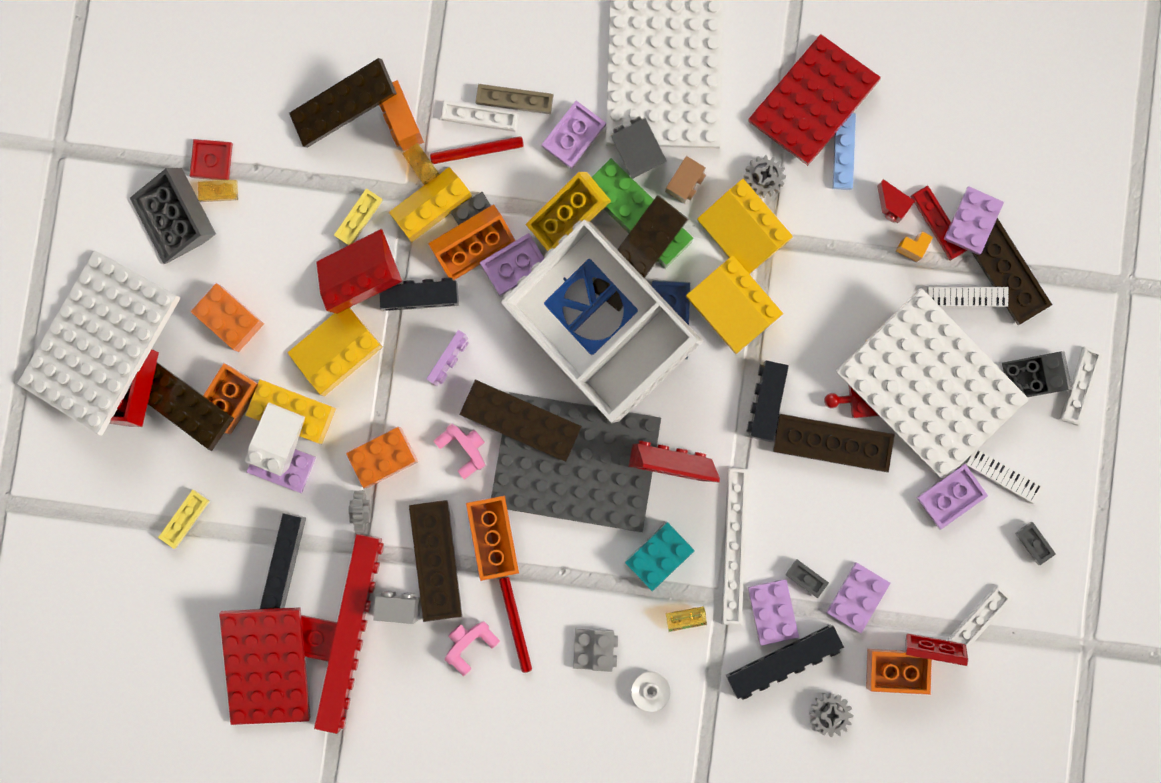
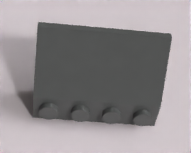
M165 168L130 197L163 264H167L199 247L216 235L182 168Z

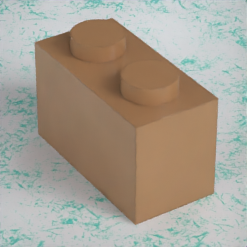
M686 156L667 185L665 192L684 204L687 199L691 201L696 193V190H694L697 183L701 185L706 177V174H704L706 167Z

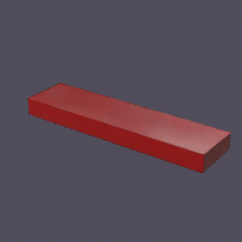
M928 185L910 196L915 200V205L950 261L968 251L944 240L951 222Z

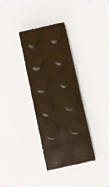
M377 58L289 112L303 147L308 148L395 96L397 93L383 60Z
M657 195L617 250L645 279L689 219ZM596 278L593 282L595 293L600 296L610 284L605 280ZM616 291L606 302L619 312L623 308V303L619 293Z
M997 218L982 253L977 255L972 252L993 287H1008V307L1006 308L1016 324L1020 325L1052 306V303Z
M157 362L148 405L205 448L213 451L234 420V417Z
M476 379L459 414L565 462L582 427Z
M779 414L773 452L889 473L895 434Z
M448 500L409 505L423 622L462 617Z

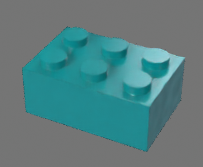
M666 522L625 563L653 591L695 550Z

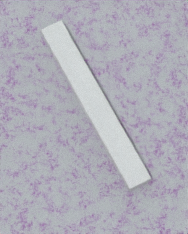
M728 468L722 624L742 625L748 469Z

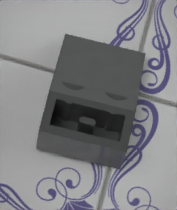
M1064 351L1002 363L1004 374L1027 397L1072 390Z

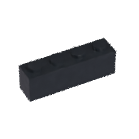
M442 278L438 282H434V279H424L422 283L407 280L403 281V284H397L379 293L380 309L382 311L459 306L458 283L453 278Z
M767 360L763 365L760 364L758 376H761L760 382L756 383L754 394L757 395L756 402H752L750 413L753 414L752 421H748L746 432L749 433L748 437L769 442L774 441L789 365Z

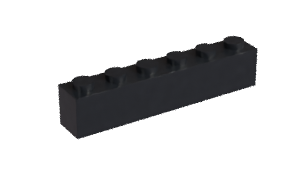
M290 513L282 514L260 609L285 608L306 517Z
M830 624L726 674V677L736 698L744 700L753 695L752 692L758 689L763 691L769 688L770 683L774 681L779 683L788 678L787 675L793 672L798 674L804 671L805 666L811 663L812 665H817L823 661L822 658L828 655L833 657L841 652L840 649L844 648L835 627Z

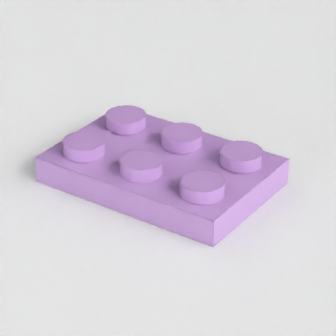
M576 100L541 146L572 169L604 129L606 122Z
M968 186L944 240L980 255L1004 202Z
M528 233L481 261L480 264L501 296L518 286L517 282L523 276L527 277L532 272L531 268L537 262L541 263L545 258Z
M460 330L456 332L427 377V380L432 384L438 386L440 383L442 385L448 376L446 372L449 367L453 368L458 361L457 355L460 351L463 352L469 344L465 333Z
M295 449L290 467L283 475L279 476L252 464L249 465L247 473L302 493L316 457Z
M963 464L916 498L941 530L988 495L966 464Z
M855 562L826 613L857 632L862 633L888 589L890 582Z
M784 579L748 587L760 645L799 638L787 580Z

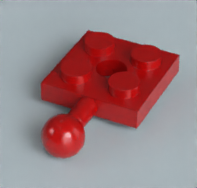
M850 386L849 395L847 396L829 393L824 398V403L828 408H836L839 404L850 403L852 418L879 416Z

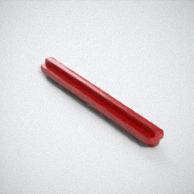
M519 136L431 153L430 159L432 164L522 148L524 144L522 137Z
M503 577L499 579L521 671L527 673L532 671V666L510 578Z

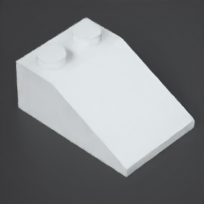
M268 403L249 445L245 462L279 476L283 475L290 467L305 417Z

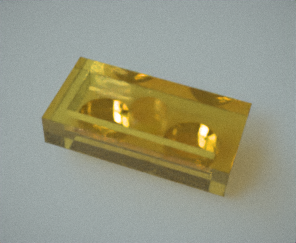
M418 143L402 153L424 185L440 175Z
M238 181L198 182V200L200 202L238 200Z
M704 606L666 613L669 632L707 625Z

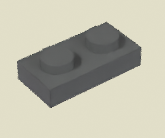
M482 191L450 212L457 224L460 225L490 207L491 204Z
M1033 522L1028 523L1015 533L1038 565H1042L1056 555Z
M798 559L794 561L785 574L816 598H819L829 584L828 581Z

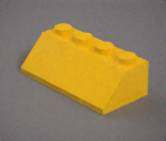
M448 167L389 211V214L408 239L413 242L451 214L450 211L472 198V195L462 180Z

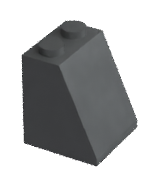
M640 116L630 120L631 124L626 127L622 124L614 128V133L611 134L632 179L667 162L646 118H641Z

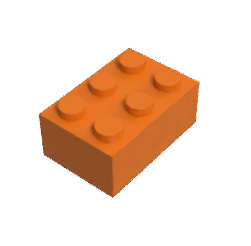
M398 80L392 83L397 94L379 104L382 112H386L383 113V116L391 130L390 133L396 146H401L402 150L405 151L424 143L401 86Z
M218 283L190 311L237 352H240L264 325L257 316Z
M224 363L203 396L234 417V420L225 431L226 434H232L249 407L258 382Z
M396 427L346 453L363 488H369L418 463L401 427Z
M867 649L866 689L872 692L931 695L932 660L906 655V651Z

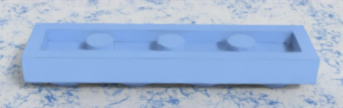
M855 113L851 114L835 134L833 189H853Z

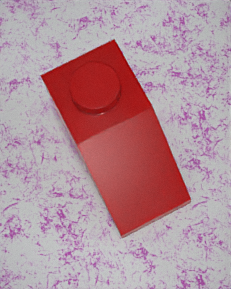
M883 179L877 186L882 213L885 214L889 221L899 223L915 200Z

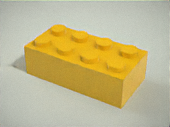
M578 172L525 225L544 248L549 251L559 245L558 241L564 235H569L573 231L572 228L578 221L586 220L590 222L611 200L588 172Z
M260 379L245 416L260 421L267 404L272 403L304 416L305 420L299 436L322 444L336 408Z

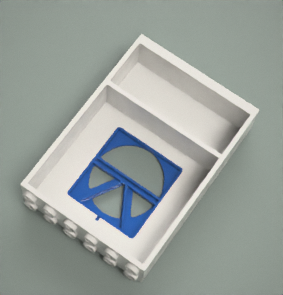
M580 220L573 226V231L569 235H564L558 241L559 245L555 249L552 248L545 254L546 258L541 263L537 262L531 268L532 272L527 277L523 276L517 282L518 286L514 290L510 289L503 296L504 300L501 303L611 423L619 422L691 354L703 340L592 223ZM593 277L605 280L610 284L597 299L592 281ZM584 279L590 305L564 298L568 288L577 280ZM616 291L619 293L623 303V319L619 328L611 336L601 340H590L575 333ZM564 306L582 311L570 325H568L564 317Z

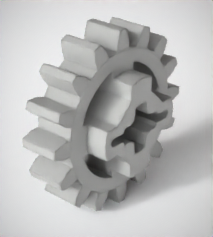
M767 155L764 156L763 160L759 156H757L756 162L751 160L750 166H747L745 169L749 173L744 174V178L748 179L746 182L756 191L757 195L762 193L763 198H765L767 193L770 197L773 196V191L778 193L780 191L778 186L783 187L784 182L781 180L786 178V175L782 174L785 168H779L781 162L775 163V157L768 160ZM768 170L767 178L762 183L763 174ZM767 185H771V186H772V187H770V188H763L764 186H767Z
M365 490L354 491V499L350 500L348 509L349 522L353 523L355 533H365L366 524L370 523L371 517L370 500H366Z
M830 693L829 697L822 694V700L815 698L817 704H811L814 711L809 712V715L814 718L810 721L812 724L817 723L815 729L817 731L822 729V735L828 732L829 736L833 737L835 732L838 736H841L840 730L847 732L846 724L852 725L848 720L853 718V715L848 712L852 710V707L846 706L848 701L846 699L841 701L842 696L839 694L835 698L833 693ZM836 703L841 705L843 711L837 710ZM831 711H833L835 715L830 719L827 714H831ZM819 719H825L827 727L823 726Z

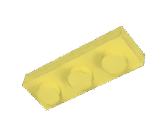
M366 188L334 236L347 245L354 243L383 199Z
M192 490L158 538L173 549H176L210 500L196 490Z

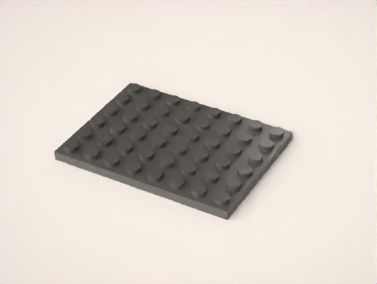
M509 392L514 397L582 427L566 462L502 434L491 498L505 496L507 510L643 533L653 472L628 466L633 444L645 441L650 442L651 447L657 448L661 418L629 412L619 422L611 423L595 406Z

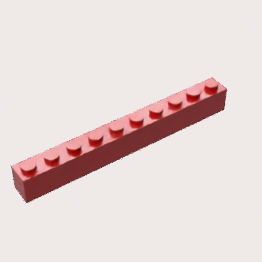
M356 534L314 727L316 730L338 734L345 727L347 718L344 717L345 709H349L351 698H348L349 690H353L355 678H352L353 671H356L358 668L359 659H356L357 653L361 651L363 646L361 634L366 630L367 620H365L366 612L369 613L372 601H369L370 593H374L376 582L373 581L374 574H378L380 562H377L379 554L382 555L384 543H381L382 538Z

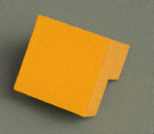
M923 231L916 236L915 240L906 236L900 241L896 252L918 262L923 258L933 237Z

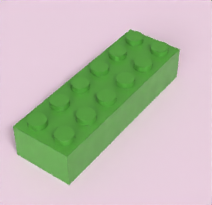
M610 158L592 178L611 200L604 210L624 230L630 233L654 199ZM682 228L657 262L666 269L692 243L694 238Z

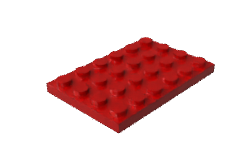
M820 34L750 116L748 122L809 166L878 84L881 77Z
M301 608L221 611L219 617L231 725L310 721Z

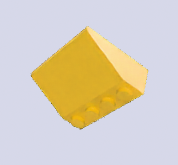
M741 179L697 218V221L729 258L733 255L749 274L793 238L792 234L744 179Z
M733 255L685 296L735 354L740 352L784 314Z
M348 308L338 314L334 313L287 353L317 392L325 397L382 349L383 346L352 309Z

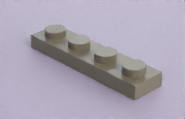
M478 84L476 104L551 114L554 94Z

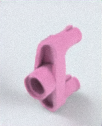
M452 423L446 428L445 432L433 440L442 449L453 439H457L471 457L470 461L458 470V473L464 480L476 470H481L486 466L478 451V448L485 442L475 429L466 435Z
M484 621L476 624L468 631L460 624L448 636L455 644L449 650L444 660L449 665L452 664L462 676H465L471 670V667L461 658L460 653L477 637H481L491 649L500 642L488 629L489 626Z

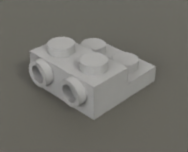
M575 628L573 669L612 672L613 667H617V655H613L614 647H618V636L614 635V631Z

